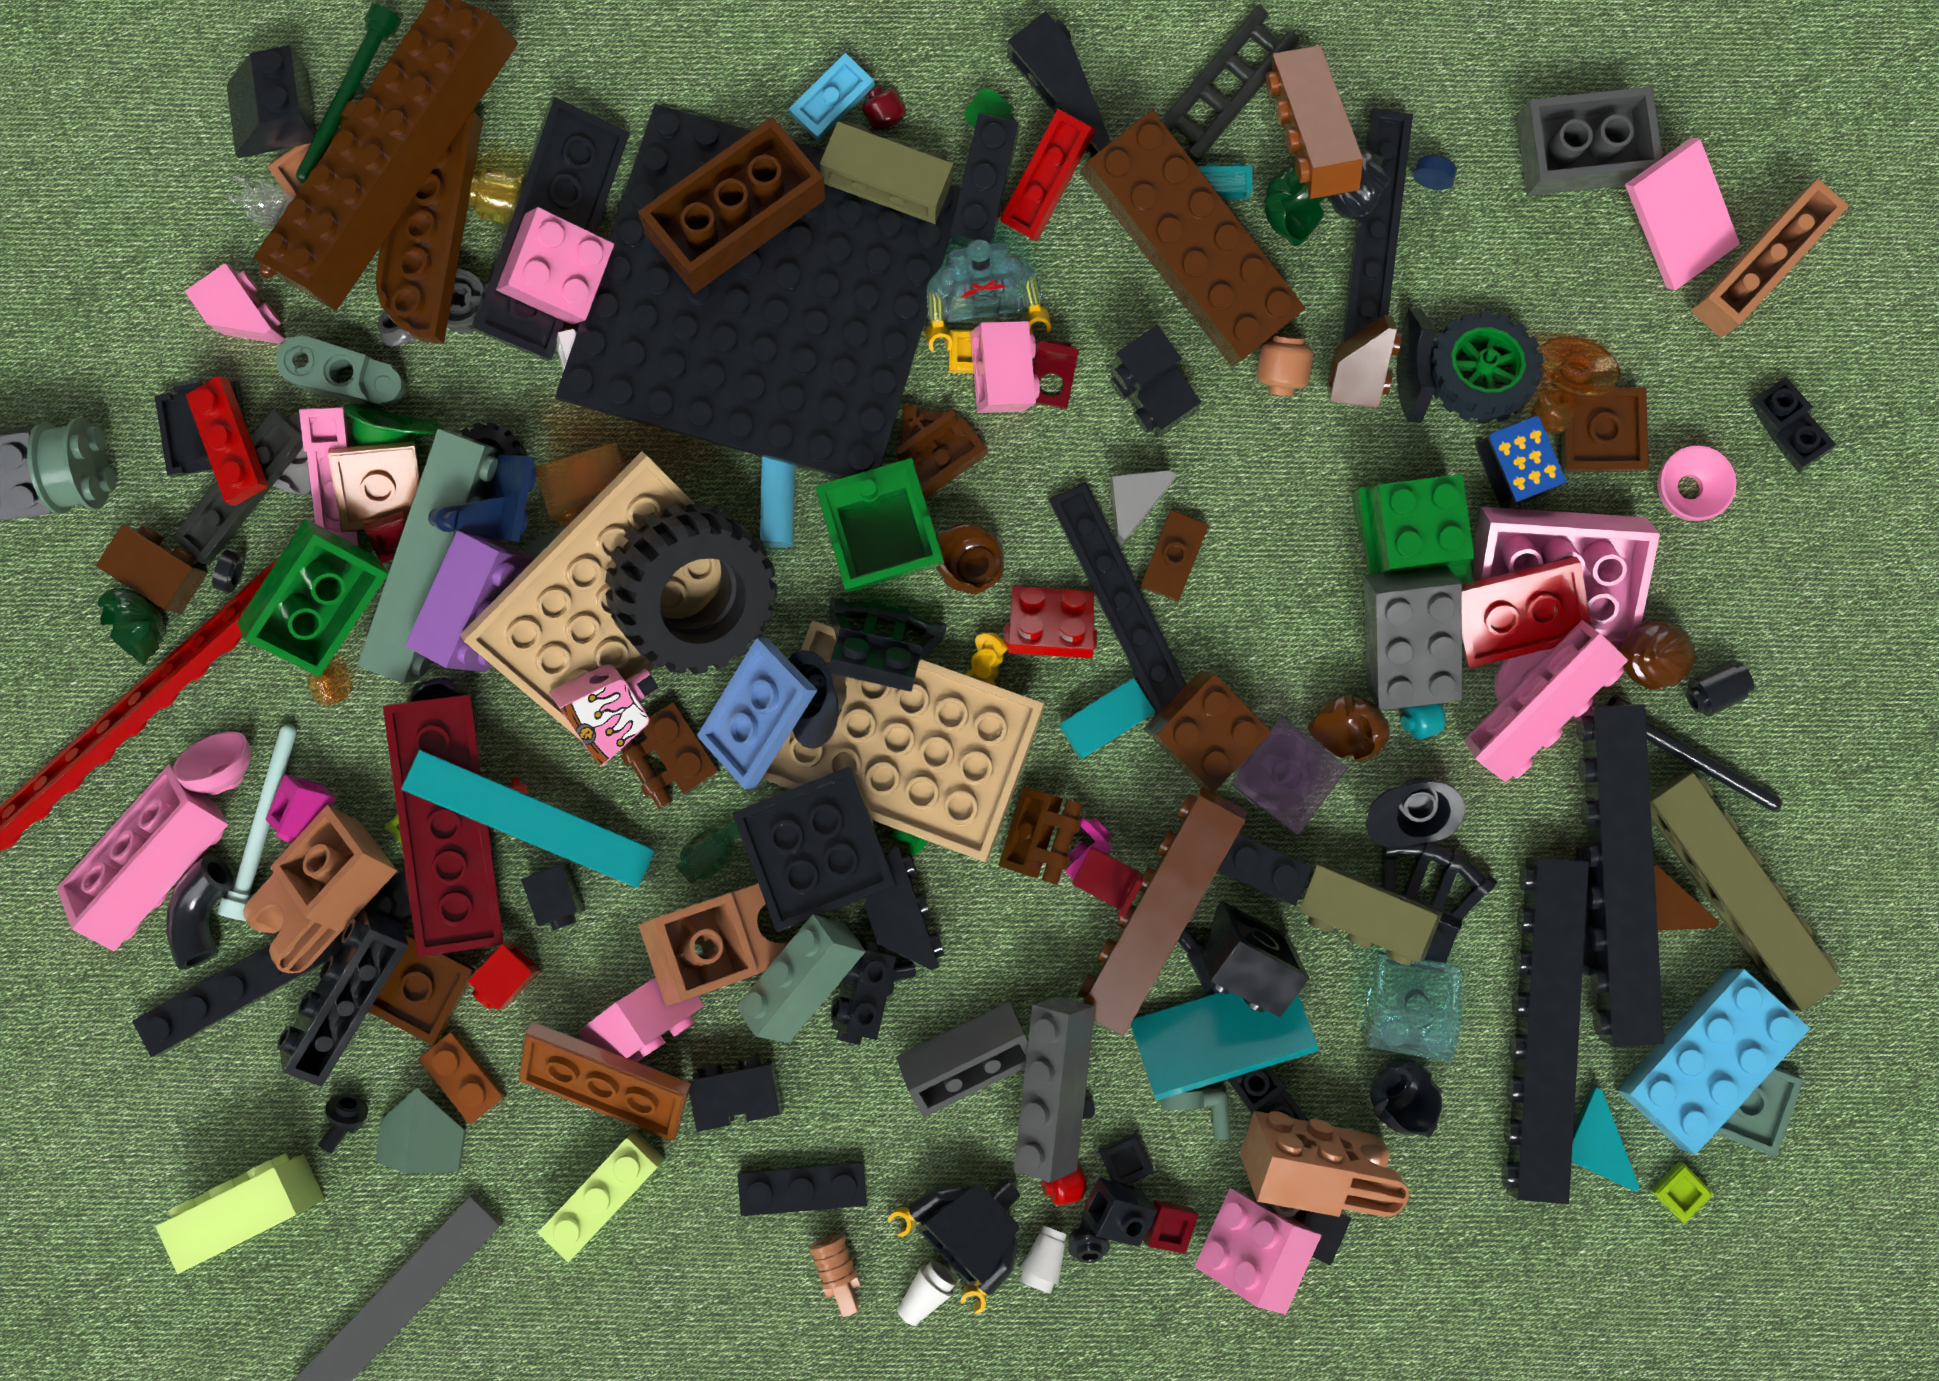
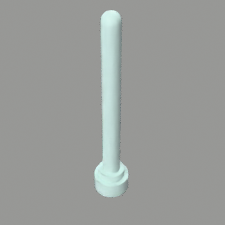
M285 724L279 730L233 891L229 890L227 897L221 898L217 912L218 915L246 921L243 910L246 903L253 896L250 893L270 827L265 818L286 772L297 733L296 728L291 724Z

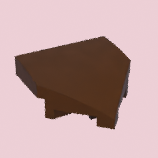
M905 405L899 446H896L895 454L898 462L912 458L924 499L989 454L983 442L966 420L957 416L956 411L948 410L946 413L919 410L918 406Z

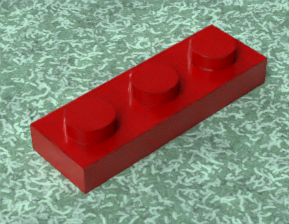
M1057 109L999 221L1030 239L1038 241L1096 130Z
M218 375L186 394L224 502L236 506L268 488L269 486L229 379Z

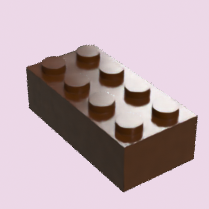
M771 117L640 209L638 213L644 233L695 294L825 200L824 178L777 121Z

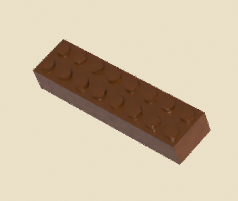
M429 0L413 26L405 34L386 65L380 70L362 100L359 101L340 132L334 137L331 145L316 167L310 172L309 177L294 199L288 204L285 212L270 234L264 239L261 247L253 257L256 261L285 283L331 309L338 310L519 44L492 13L462 0Z

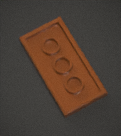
M533 1021L525 1033L519 1073L520 1082L668 1140H675L680 1129L691 1083Z

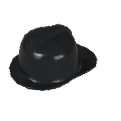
M801 650L793 653L788 660L817 689V692L793 728V733L796 740L803 747L816 749L823 746L832 737L837 727L838 717L847 697V686L844 676L828 673L830 664L825 663L821 656L814 651Z
M1417 777L1405 781L1399 787L1383 792L1376 798L1367 811L1365 825L1368 835L1376 844L1386 848H1401L1447 838L1457 831L1463 822L1466 808L1462 795L1455 787L1444 782L1433 781L1429 778Z

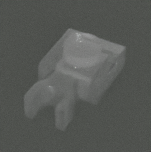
M236 175L234 180L243 184L244 193L240 198L228 194L226 199L235 204L249 207L245 217L272 231L295 195L267 181L261 180L257 186L253 181Z

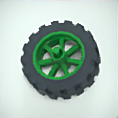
M1483 311L1476 316H1473L1472 313L1462 315L1458 322L1453 320L1445 327L1444 332L1439 334L1431 351V375L1436 387L1434 397L1436 399L1441 398L1443 401L1442 406L1450 413L1454 410L1459 413L1458 417L1467 421L1470 418L1478 419V423L1484 424L1489 423L1493 419H1497V422L1507 420L1511 413L1516 415L1524 408L1533 396L1542 378L1543 370H1540L1544 363L1542 352L1538 353L1537 350L1539 344L1534 336L1529 337L1526 333L1528 329L1521 323L1516 325L1510 322L1511 317L1500 314L1497 317L1492 316V312ZM1479 346L1486 347L1481 353L1475 349V347ZM1463 350L1471 361L1456 360V355ZM1510 364L1513 375L1498 367ZM1460 371L1470 372L1469 379L1464 378ZM1493 378L1507 385L1496 389Z

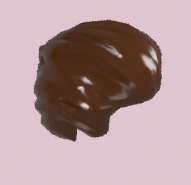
M968 522L956 524L936 534L944 564L937 566L936 569L944 578L943 582L954 590H963L966 593L976 595L999 583L1005 567L1002 544L998 541L996 535L983 528L981 524Z
M1667 621L1645 622L1632 630L1618 648V651L1628 660L1623 665L1628 677L1636 684L1650 690H1665L1667 686L1675 687L1684 677L1689 675V670H1692L1697 658L1691 636L1682 628L1668 625Z
M1352 694L1329 700L1323 704L1315 719L1308 725V730L1312 736L1329 752L1340 757L1342 760L1354 757L1356 762H1361L1366 758L1371 759L1374 754L1378 755L1380 750L1386 745L1390 734L1388 720L1384 717L1378 706L1366 699L1354 697Z

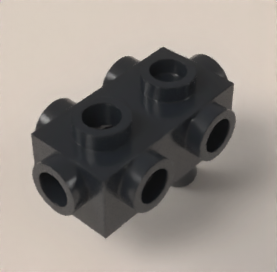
M859 939V943L866 952L843 978L839 996L834 999L831 1007V1020L833 1021L831 1029L838 1031L837 1040L861 1045L862 1037L878 1039L887 996L893 993L894 982L914 978L916 976V969L912 961L895 964L896 956L883 954V946Z

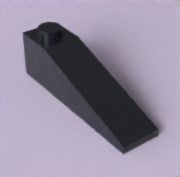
M1045 11L1008 40L1007 58L1054 114L1059 109L1096 130L1086 149V152L1092 158L1111 141L1073 44L1070 41L1071 34L1059 19L1054 21Z

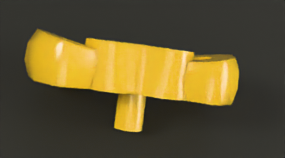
M982 633L975 638L978 652L971 658L972 669L964 675L995 686V679L998 676L999 666L1003 661V654L1008 648L1004 639L996 633Z

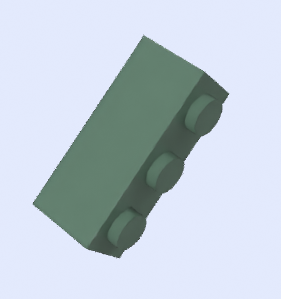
M812 914L738 1003L736 1008L755 1037L789 1043L866 951L846 923Z

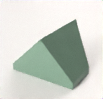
M416 1088L381 1119L375 1162L404 1174L459 1172L461 1169L466 1128L459 1126L423 1092Z

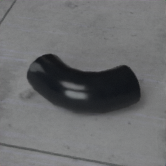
M207 855L194 863L177 882L167 906L166 935L172 957L179 970L190 969L205 963L219 952L210 927L211 912L216 901L231 890L234 878L228 866L216 856Z

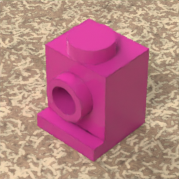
M284 774L265 820L276 830L278 838L293 843L324 809L326 803L334 805L337 797L321 783Z

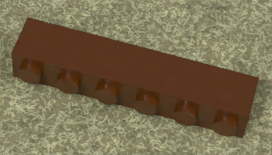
M1203 786L1200 787L1195 797L1188 793L1176 815L1183 820L1175 833L1169 830L1166 832L1156 853L1162 856L1155 870L1149 866L1143 873V883L1139 889L1142 892L1135 905L1131 904L1124 919L1119 917L1116 925L1122 927L1115 941L1110 938L1106 940L1097 957V961L1102 963L1096 976L1090 973L1087 974L1077 993L1078 996L1083 998L1082 1003L1095 1006V1022L1124 1037L1244 825L1247 814L1246 809Z

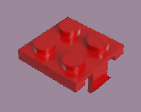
M1012 586L1010 624L1004 625V642L1008 646V653L1092 658L1093 650L1097 648V630H1094V591Z

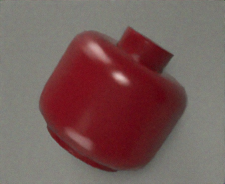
M880 86L867 94L870 100L863 104L862 111L873 129H881L883 131L904 119L906 107L895 89L891 88L883 91Z

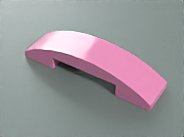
M344 407L299 409L304 452H307L315 524L361 548L360 530L341 531L328 458L329 449L351 447Z

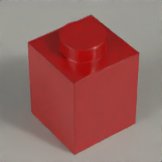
M513 942L501 944L467 982L475 989L472 994L478 1002L488 1009L495 1007L497 1010L508 1007L540 973L541 969Z

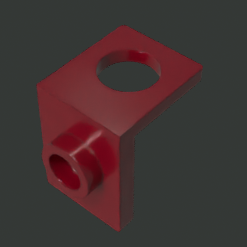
M1062 341L1038 342L1033 374L1038 376L1039 382L1045 375H1057L1063 382V389L1060 394L1053 397L1044 395L1040 390L1036 404L1067 409L1079 349L1072 348L1070 344Z
M1091 847L1072 884L1116 907L1117 916L1124 919L1143 883V875L1139 870L1095 847Z

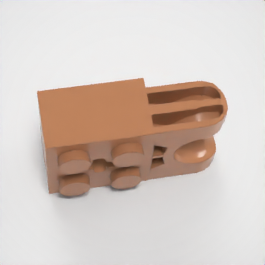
M326 805L272 864L270 868L274 873L246 903L243 910L244 918L249 926L257 931L275 933L280 930L270 945L271 959L282 972L300 973L312 965L398 870L361 822Z
M759 884L704 901L638 925L665 1006L683 1002L764 972L790 941L784 943L768 941L761 935L758 929V913L766 904ZM696 944H700L702 947V953L698 955L694 948Z
M1278 1111L1270 1113L1253 1112L1240 1151V1157L1257 1202L1340 1217L1342 1209L1391 1217L1397 1215L1405 1207L1409 1198V1190L1398 1172L1386 1168L1390 1153L1383 1139L1379 1136L1334 1127L1319 1119H1312L1310 1121L1295 1119Z

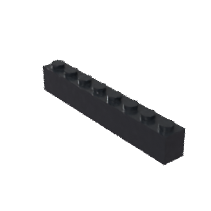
M1645 704L1590 706L1584 714L1577 717L1576 732L1578 739L1583 741L1584 758H1580L1578 765L1579 777L1581 782L1585 783L1586 800H1583L1581 803V817L1584 825L1588 827V842L1584 843L1583 857L1585 862H1589L1591 884H1588L1587 905L1589 909H1592L1594 925L1588 929V942L1590 949L1595 951V967H1598L1592 968L1590 973L1591 987L1593 992L1597 993L1598 1010L1593 1012V1027L1595 1033L1599 1035V1039L1612 1047L1664 1044Z
M1527 857L1526 865H1523L1520 870V889L1524 890L1525 893L1524 907H1520L1517 914V929L1519 932H1522L1521 949H1517L1514 959L1515 973L1519 974V991H1515L1512 997V1013L1514 1017H1517L1516 1034L1511 1035L1509 1042V1054L1511 1059H1514V1074L1509 1076L1507 1081V1099L1509 1102H1512L1511 1119L1507 1118L1504 1125L1505 1143L1509 1144L1508 1161L1503 1162L1501 1171L1502 1184L1504 1187H1507L1506 1193L1517 1200L1569 1204L1589 862Z

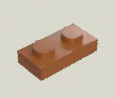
M455 1031L450 1032L418 1059L470 1125L507 1096Z

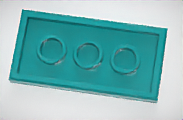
M1220 992L1218 995L1213 994L1135 1018L1130 1024L1155 1101L1318 1051V1043L1299 995L1295 997L1281 1017L1266 1010L1261 1013L1252 1009L1243 998L1232 992L1229 995Z

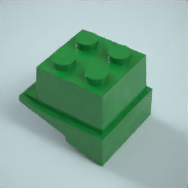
M912 458L815 486L846 593L944 564Z
M1463 474L1359 487L1351 493L1369 575L1448 566L1462 585L1474 582L1470 561L1474 559Z

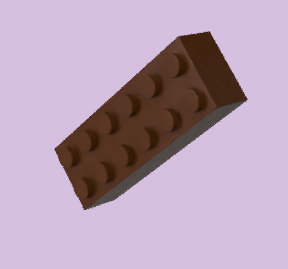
M1153 109L1088 160L1080 171L1231 366L1246 358L1306 309Z

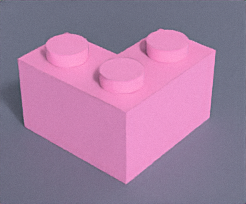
M655 977L614 1003L577 1032L584 1042L638 1062L666 1043L661 1035L670 1031L673 1037L694 1024L695 1022L691 1015L701 1009L704 1004L696 996L680 1003L665 1006Z

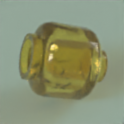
M493 167L483 168L480 175L473 174L469 207L475 208L476 216L480 220L507 225L523 180L522 176L513 171Z

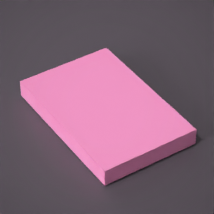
M1691 137L1625 184L1666 288L1677 290L1740 245L1701 139Z

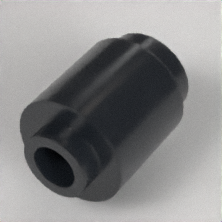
M1726 662L1690 679L1686 698L1694 711L1702 712L1706 716H1712L1747 699L1748 693L1754 691V681L1749 670L1742 663L1735 662L1731 664Z

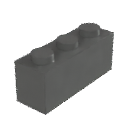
M1009 1001L896 1056L907 1090L924 1118L1026 1067L1028 1037Z

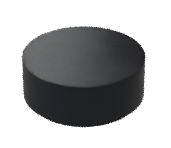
M225 550L221 554L213 573L212 586L214 589L226 593H231L236 589L241 580L245 565V559L242 554L230 550Z

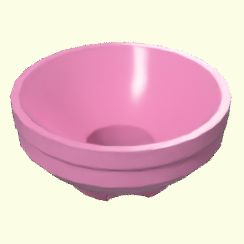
M1697 445L1681 449L1667 459L1659 472L1657 488L1663 505L1673 515L1687 521H1703L1718 516L1728 508L1736 493L1737 482L1733 467L1724 455L1710 447ZM1682 477H1692L1697 481L1699 493L1695 499H1686L1679 493L1678 482Z
M233 731L216 733L199 740L187 748L177 758L173 767V773L187 790L219 795L223 791L234 789L243 781V775L252 758V750L248 740L242 733Z

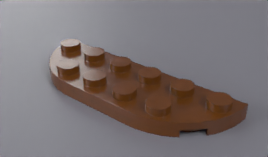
M472 112L380 247L376 270V288L380 304L398 327L410 336L424 342L444 344L483 123V120L475 112Z

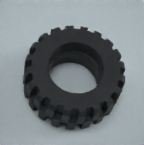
M699 504L687 505L686 511L678 505L666 507L664 509L665 515L658 517L653 512L643 518L645 525L638 531L632 527L624 535L628 540L623 548L616 547L611 557L616 566L615 568L607 569L605 582L611 588V590L605 593L607 606L613 611L611 617L624 636L640 654H643L649 662L657 667L666 666L670 672L679 674L685 673L687 668L693 674L708 672V666L711 665L718 670L729 665L728 659L734 655L740 658L747 653L749 649L746 646L753 639L760 638L764 633V630L761 628L764 620H771L774 608L769 602L777 597V584L771 580L775 576L773 563L766 557L767 551L761 543L724 512L715 508L707 510ZM699 559H717L720 561V585L715 596L706 607L696 614L685 618L671 619L661 616L660 602L662 592L668 580L677 570Z

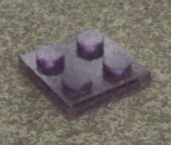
M1279 717L1270 729L1272 733L1253 751L1229 784L1294 834L1299 835L1349 767L1283 717Z

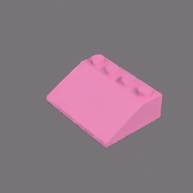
M1481 507L1474 544L1473 579L1476 582L1577 557L1581 562L1592 628L1618 649L1632 630L1642 623L1660 533L1646 517Z

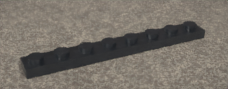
M405 870L392 876L364 908L397 922L411 916ZM362 909V910L358 913V915L354 918L355 920H357V919L359 918V916H360V914L362 913L363 909ZM344 930L311 966L300 973L280 971L271 959L269 952L271 944L134 1019L132 1022L150 1057L163 1054L323 965L330 955L335 956L343 944L342 935Z

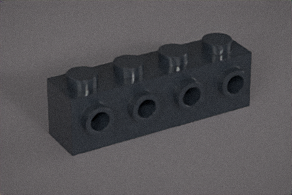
M367 908L363 909L357 920L352 919L348 923L342 935L343 944L335 956L330 955L326 959L320 972L321 980L314 991L309 990L304 995L298 1010L299 1016L293 1026L288 1025L282 1031L277 1043V1049L280 1050L283 1073L321 1087L323 1086L409 946L402 923Z

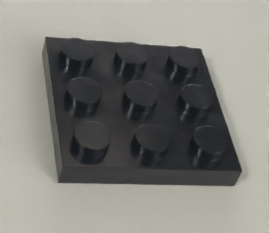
M850 766L732 813L776 932L802 924L812 914L822 916L897 886L853 768Z

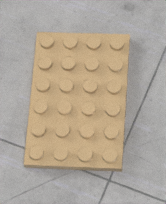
M641 451L460 634L461 638L580 739L549 694L551 690L606 664H612L624 680L629 679L644 668L650 672L656 666L636 650L611 617L613 611L607 606L605 595L608 590H611L605 582L607 569L615 568L616 566L611 557L617 546L623 548L628 542L624 535L632 527L638 531L645 525L643 518L654 512L658 517L665 515L664 509L666 507L678 505L686 511L687 505L695 503ZM699 559L677 570L668 580L662 592L660 602L661 616L671 619L685 618L696 614L706 607L715 596L720 585V561L717 559Z
M812 620L801 650L814 651L824 659L825 663L830 664L837 641L833 627ZM922 659L919 661L912 692L844 677L847 686V697L832 737L823 746L811 749L803 747L796 740L792 730L762 779L788 789H794L850 766L853 768L872 820L987 863L1046 705Z

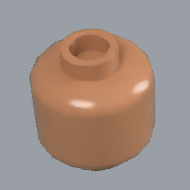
M1274 334L1271 341H1266L1261 345L1257 368L1258 381L1269 386L1268 393L1293 396L1294 389L1304 388L1310 381L1313 361L1312 348L1305 345V338Z

